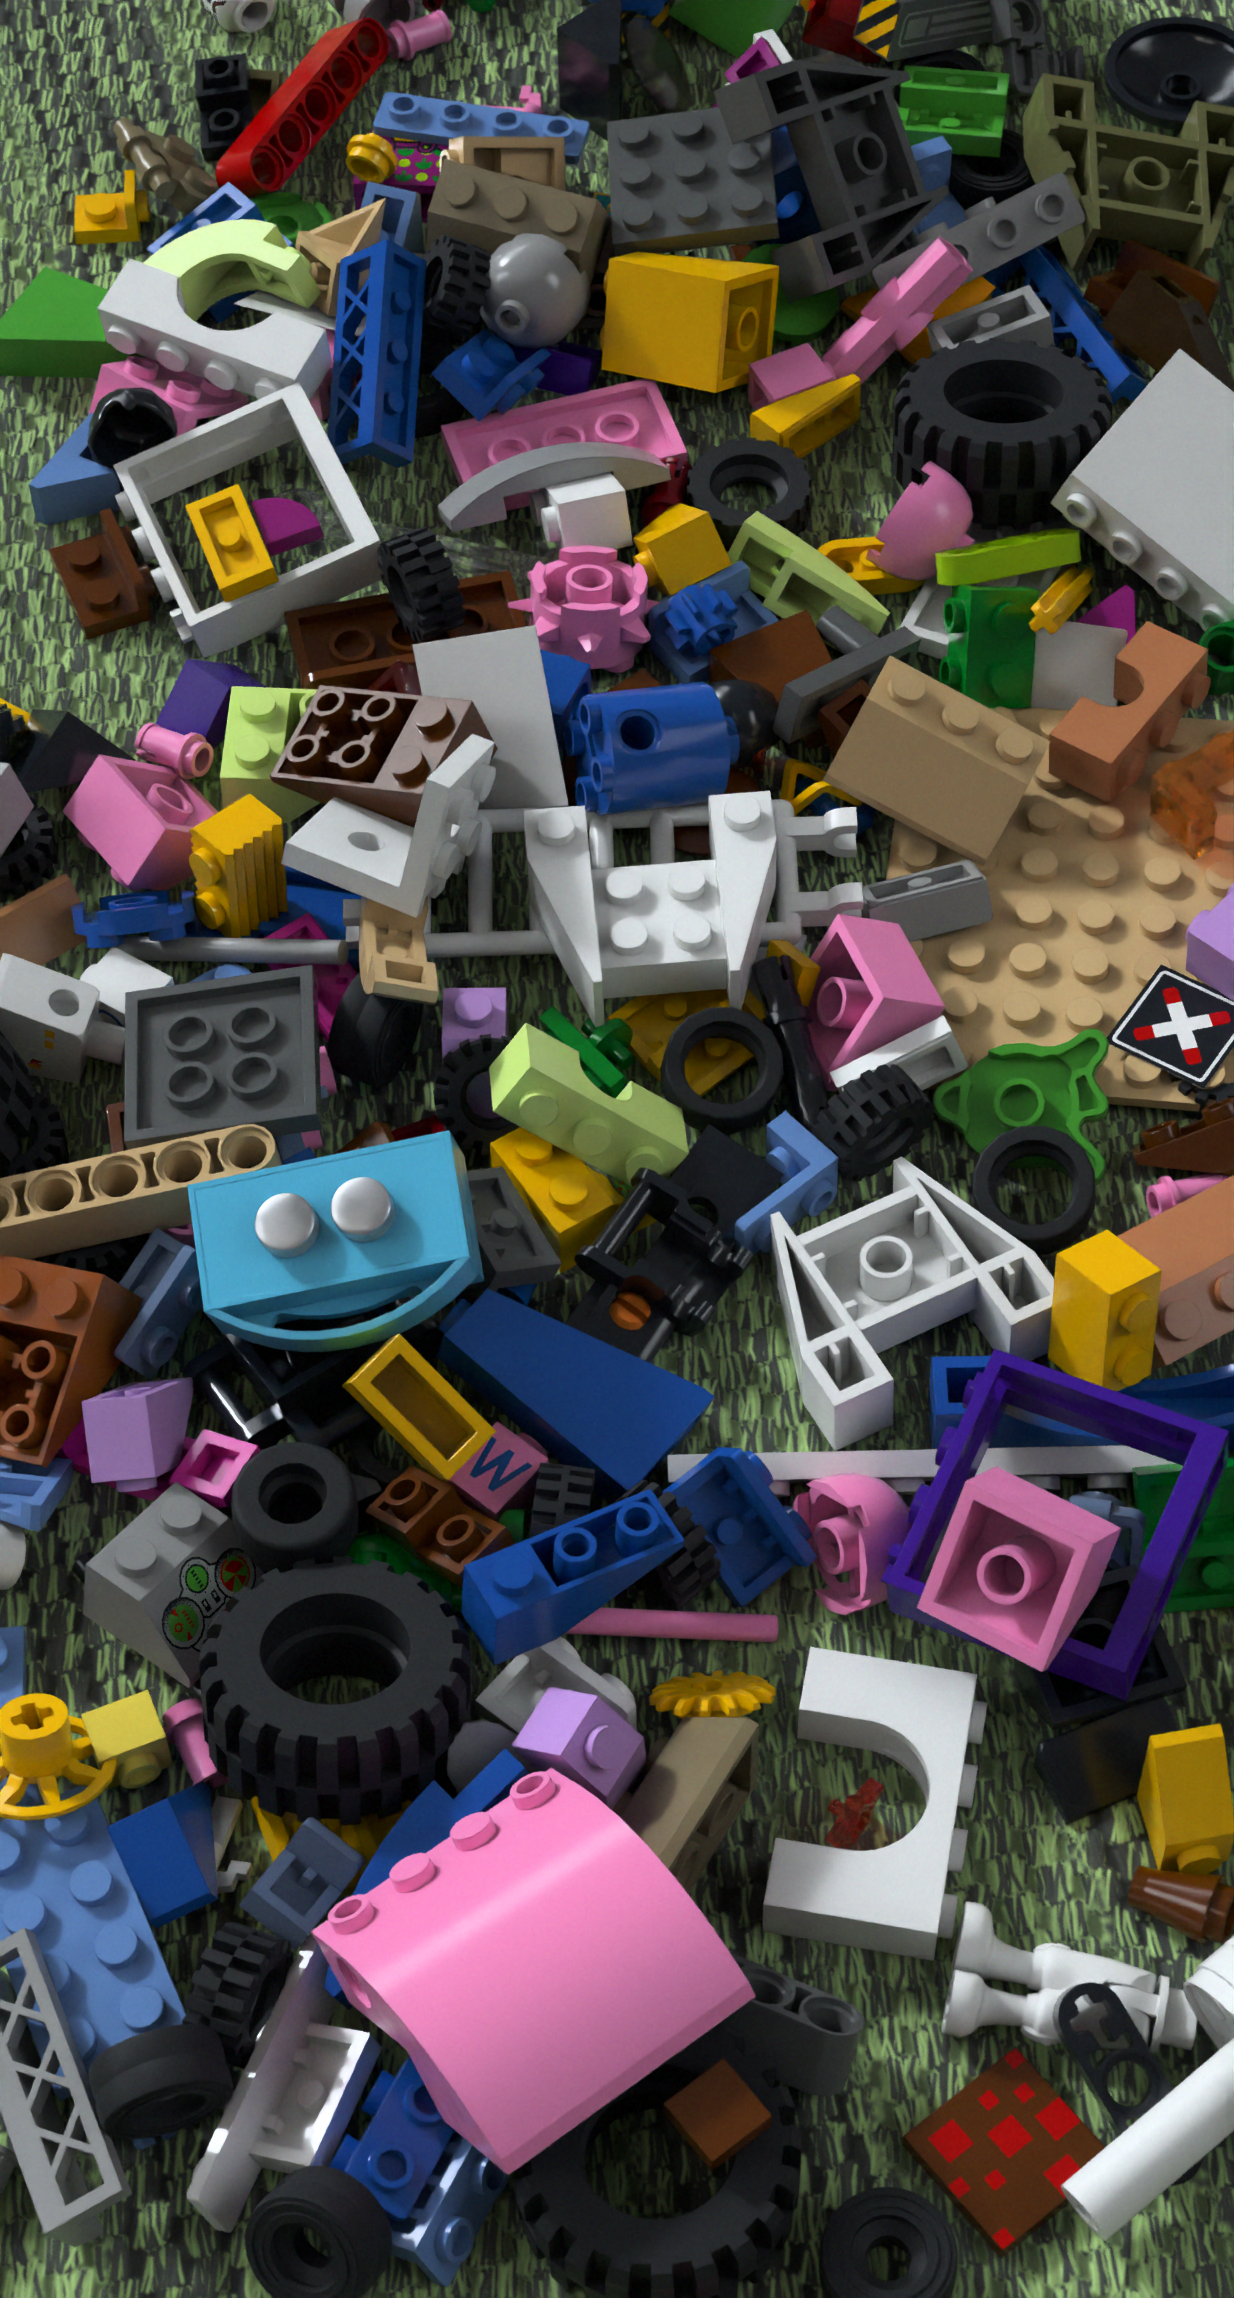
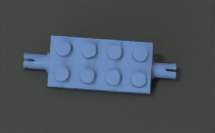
M9 1775L0 1782V1791L6 1785ZM29 1784L22 1800L14 1806L33 1807L46 1804L42 1799L38 1785ZM79 1785L59 1794L60 1800L68 1799L82 1792L88 1786ZM98 1797L91 1803L59 1817L30 1821L13 1819L0 1821V1941L24 1927L34 1932L88 2078L90 2065L108 2048L125 2039L150 2030L182 2025V2019L187 2015L150 1922L106 1827L109 1826V1823ZM20 1957L5 1965L17 1997L26 1977V1971ZM35 2001L32 2010L40 2012L37 2001ZM28 2019L27 2024L42 2060L50 2041L49 2033L45 2024ZM59 2066L56 2075L65 2078L62 2068ZM52 2084L53 2091L60 2101L72 2096L69 2089ZM177 2131L161 2135L163 2141L173 2137ZM154 2137L131 2139L136 2149H145L156 2144Z

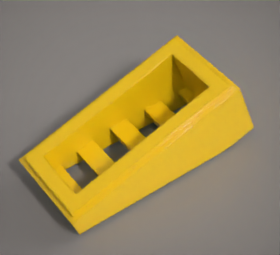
M851 374L758 409L750 415V438H756V440L760 441L770 440L777 442V445L783 448L788 447L794 451V455L798 459L803 458L860 420L861 379L855 374Z

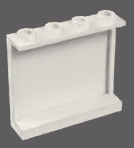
M1179 348L1070 474L1050 503L1061 511L1069 522L1080 527L1109 550L1116 560L1130 567L1151 584L1159 595L1173 602L1199 623L1206 632L1207 629L1217 624L1234 620V392Z

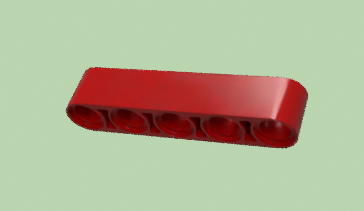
M371 17L362 18L331 29L320 38L221 157L216 166L215 173L219 189L227 182H230L246 197L252 199L274 192L283 186L386 59L389 51L388 36L383 26L377 20Z

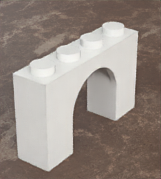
M810 1647L799 1706L797 1738L871 1750L892 1758L907 1769L918 1783L925 1799L926 1810L918 1824L906 1836L891 1845L875 1850L853 1851L775 1838L763 1904L762 1931L934 1961L937 1937L952 1939L958 1896L944 1893L947 1872L962 1873L968 1830L954 1828L957 1807L972 1808L978 1766L964 1763L967 1742L981 1744L984 1731L987 1702L974 1700L977 1674Z

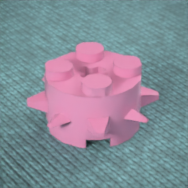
M592 545L562 548L559 550V560L550 562L545 566L538 561L534 569L528 572V578L531 582L530 598L508 602V607L530 612V626L536 625L540 649L558 655L570 656L577 661L590 664L591 669L603 668L609 672L621 673L633 667L635 655L642 650L643 643L650 640V633L646 629V614L649 613L653 606L661 603L647 599L648 577L643 565L637 562L632 568L630 565L617 560V550Z

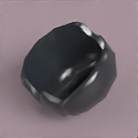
M122 388L108 393L97 404L89 424L87 443L93 460L115 471L113 465L175 438L177 435V421L172 407L152 390L146 388Z
M742 679L710 683L709 685L720 700L724 716L732 717L738 730L739 756L736 763L730 764V768L739 769L752 766L754 764V756L762 749L776 745L779 736L773 732V725L779 707L774 694L759 683Z

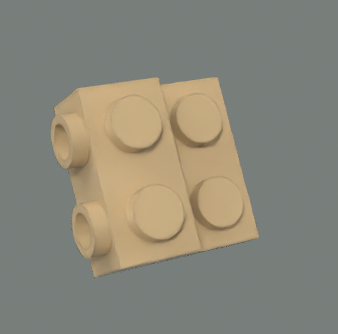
M462 136L449 139V149H444L440 155V171L444 159L566 191L564 137Z

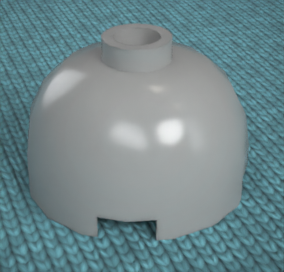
M521 233L516 235L512 241L501 244L491 255L489 260L490 270L485 274L486 277L490 278L491 286L486 290L485 296L488 298L485 307H481L480 314L488 328L508 344L517 348L541 349L542 347L556 344L565 338L586 314L591 298L588 275L585 270L581 275L579 274L574 263L564 255L568 248L561 242L543 234Z

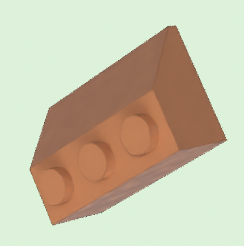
M1233 1175L1117 1236L1162 1270L1152 1370L1167 1366L1234 1330Z

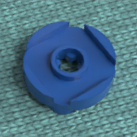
M168 890L110 895L99 898L101 910L86 913L85 901L77 903L71 907L74 932L78 935H86L88 948H107L122 945L125 943L124 935L143 932L149 933L150 941H167L186 936V923L197 919L194 892L182 890V902H170Z

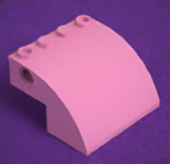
M552 1768L545 1772L539 1771L528 1774L518 1780L511 1787L509 1797L487 1812L473 1813L459 1820L452 1827L449 1838L427 1853H416L399 1861L389 1873L390 1878L365 1895H354L340 1901L330 1910L328 1920L311 1931L349 2003L407 2050L443 2120L507 2175L532 2159L756 1997L749 1981L709 1921L649 1846L601 1800Z

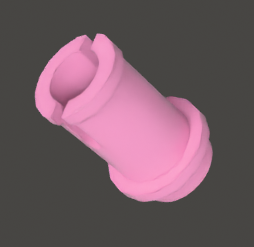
M442 10L433 11L431 14L406 23L401 20L393 21L389 29L385 30L389 41L388 54L394 60L403 58L405 61L413 59L416 52L443 42L447 43L452 38L449 19Z
M147 723L139 730L136 736L135 748L139 749L136 752L137 757L173 768L180 778L192 779L194 777H201L211 767L213 748L206 742L205 737L199 733L191 732L183 735L162 728L158 724Z
M1206 1173L1174 1181L1169 1176L1159 1177L1157 1183L1148 1186L1146 1191L1149 1213L1151 1217H1154L1229 1178V1176Z
M197 1698L187 1699L168 1709L162 1717L165 1724L163 1730L167 1742L175 1744L193 1781L192 1785L201 1781L206 1784L209 1780L212 1788L215 1789L228 1783V1777L217 1771L209 1757V1744L204 1739L201 1701Z

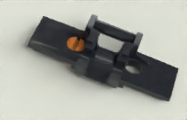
M710 1124L669 1180L651 1169L639 1168L631 1178L633 1188L591 1245H583L574 1256L577 1266L596 1281L564 1324L649 1363L653 1361L673 1332L692 1338L702 1332L715 1314V1305L730 1284L742 1276L753 1259L752 1253L744 1247H740L736 1253L730 1252L737 1241L735 1239V1223L739 1218L766 1199L784 1174ZM696 1204L706 1207L713 1215L715 1226H712L713 1222L704 1216L695 1213L689 1205ZM647 1213L665 1225V1228L644 1259L641 1257L634 1267L630 1268L614 1257Z

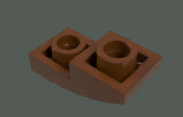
M410 1465L398 1478L393 1480L385 1491L364 1511L372 1523L402 1548L462 1589L464 1565L516 1544L504 1525L463 1504L453 1486L413 1465Z

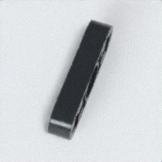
M1088 1982L1071 1986L1059 1996L1053 2010L1055 2030L1118 2137L1129 2128L1127 2125L1128 2119L1142 2117L1173 2089L1120 1998L1113 1990L1099 1983ZM1081 1996L1088 2004L1102 2002L1105 2006L1107 2014L1099 2020V2025L1107 2040L1115 2042L1123 2034L1129 2044V2047L1126 2049L1115 2050L1103 2056L1095 2067H1093L1087 2054L1101 2050V2046L1091 2031L1083 2030L1076 2032L1070 2022L1079 2014L1075 2001ZM1122 2061H1131L1138 2064L1144 2070L1148 2079V2090L1145 2097L1138 2104L1129 2107L1117 2103L1111 2097L1107 2087V2079L1111 2069ZM1203 2158L1170 2186L1180 2185L1192 2179L1200 2169Z

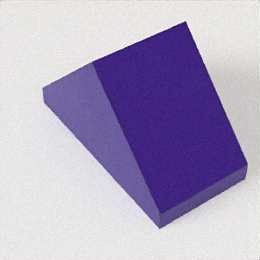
M187 659L156 724L183 735L191 732L199 733L215 749L225 740L231 687L266 686L235 664Z

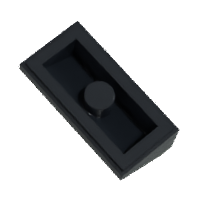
M1160 1698L1110 1713L1040 1743L1036 1749L1034 1768L1064 1822L1068 1825L1137 1795L1150 1736L1178 1731L1167 1702L1164 1698Z

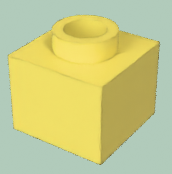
M148 1690L81 1714L99 1770L101 1771L104 1761L114 1758L118 1759L116 1773L106 1790L119 1785L128 1789L142 1787L154 1781L160 1775L162 1769L173 1766L166 1735Z

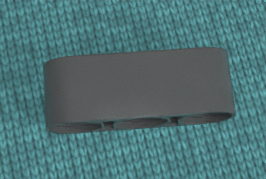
M731 1953L749 1981L756 1997L708 2032L718 2035L722 2027L728 2026L745 2037L744 2055L749 2058L755 2052H762L776 2068L775 2080L816 2096H831L840 2093L845 2088L863 2030L864 2019L861 2012L841 1998Z

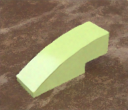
M758 511L744 521L727 553L732 565L743 561L750 568V589L765 597L762 606L784 619L807 610L816 626L823 613L830 607L837 605L878 636L890 615V612L873 595L844 570L789 530ZM822 638V640H823L824 643H826V644H828L829 646L833 647L832 645H830L827 641H825V640Z

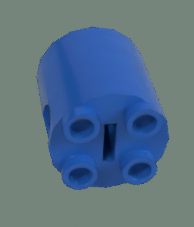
M705 682L587 694L579 702L576 718L565 720L563 724L565 751L568 756H575L578 773V778L575 781L577 806L585 805L586 813L595 812L599 816L709 803V795L724 794L727 788L730 764L736 763L740 750L736 723L732 717L724 716L719 698L713 688Z

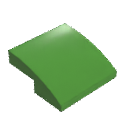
M905 65L904 71L909 72L911 80L901 84L899 114L910 146L943 136L952 148V154L1000 158L1010 73Z

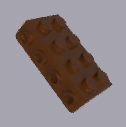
M510 570L459 579L460 585L457 588L464 597L465 604H462V607L466 611V618H463L465 623L458 628L420 643L526 627L522 610L508 607V602L519 600ZM388 593L284 612L286 630L302 689H318L320 685L422 695L412 644L419 643L418 641H413L411 634L407 635L404 631L403 621H398L394 613L396 608L393 603L390 604L386 595Z

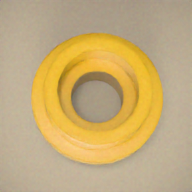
M372 133L355 135L350 139L347 145L348 156L346 158V165L354 175L364 181L379 184L384 181L385 177L394 174L398 167V158L393 152L392 145L386 139Z

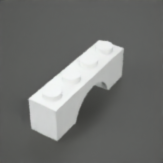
M132 259L127 261L97 308L106 341L117 350L125 354L137 353L159 361L163 366L172 371H186L208 379L212 384L221 389H235L258 399L299 381L310 402L333 364L326 329L277 311L262 322L240 330L222 331L204 327L193 321L186 314L187 310L177 275Z

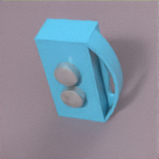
M450 1130L187 1185L204 1312L223 1335L232 1334L263 1346L299 1352H329L356 1348L382 1341L412 1328L450 1303L469 1284L484 1281L465 1157ZM418 1295L389 1313L345 1328L323 1331H290L275 1328V1324L299 1319H333L352 1316L374 1310L400 1298Z

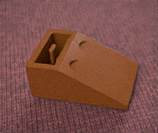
M0 1254V1458L44 1468L48 1467L82 1419V1401L98 1396L122 1361L114 1356V1351L136 1319L142 1302L141 1297L104 1274Z

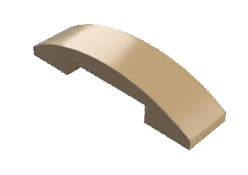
M361 896L359 966L361 982L366 994L429 1005L436 1004L439 993L436 964L427 962L424 926L429 909L427 896L425 897L422 913L417 918Z

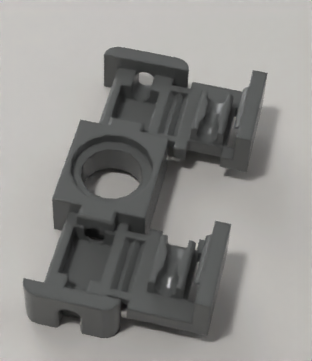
M989 0L993 45L1001 47L1005 73H1010L1007 101L1019 98L1020 103L1029 104L1042 73L1086 81L1083 46L1076 45L1065 51L1059 50L1051 54H1047V47L1035 49L1046 44L1042 0ZM1050 0V2L1058 3V4H1061V3L1067 1V0ZM1012 7L1018 11L1022 18V31L1016 27L1012 19Z

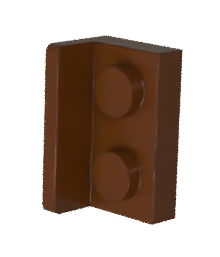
M111 508L99 511L103 533L49 549L51 563L86 640L152 620L148 599L157 596L155 584L147 564L137 566L135 559L138 558V551L130 527L128 525L119 527Z

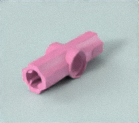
M939 236L898 279L894 276L860 311L863 315L828 348L822 359L831 364L838 379L855 374L861 379L862 385L896 349L901 351L934 317L932 312L955 292L968 278L973 268L951 243Z

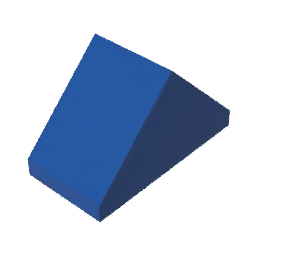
M203 1781L106 1827L149 1922L156 1928L218 1900L210 1788Z

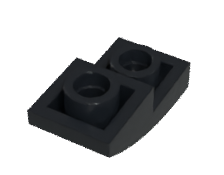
M246 53L195 60V92L200 111L201 151L204 161L220 160L254 119Z

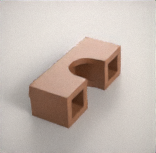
M1146 621L1115 657L1113 698L1127 705L1119 707L1104 706L1082 696L1049 734V741H1051L1049 744V774L1110 804L1125 785L1132 786L1139 779L1144 770L1146 760L1158 746L1161 748L1165 747L1171 741L1178 727L1179 720L1190 708L1193 710L1197 709L1206 698L1211 684V678L1207 676L1208 649Z

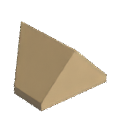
M386 198L313 230L298 231L295 249L301 252L312 266L310 273L321 291V294L313 304L327 316L336 317L341 259L379 242ZM370 268L359 274L358 294L369 278Z

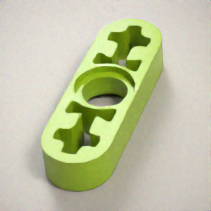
M1068 528L1041 530L939 551L935 553L937 582L939 585L947 586L969 585L1081 561L1079 530Z

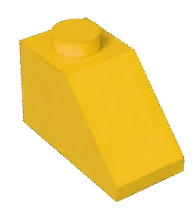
M677 503L669 507L633 537L639 554L633 556L634 564L639 562L643 565L648 577V588L654 586L657 591L669 596L732 565L709 512L685 504Z
M1220 1723L1152 1735L1149 1738L1137 1799L1158 1870H1179L1180 1872L1209 1874L1218 1869L1223 1861L1229 1860L1234 1842V1812L1225 1738Z

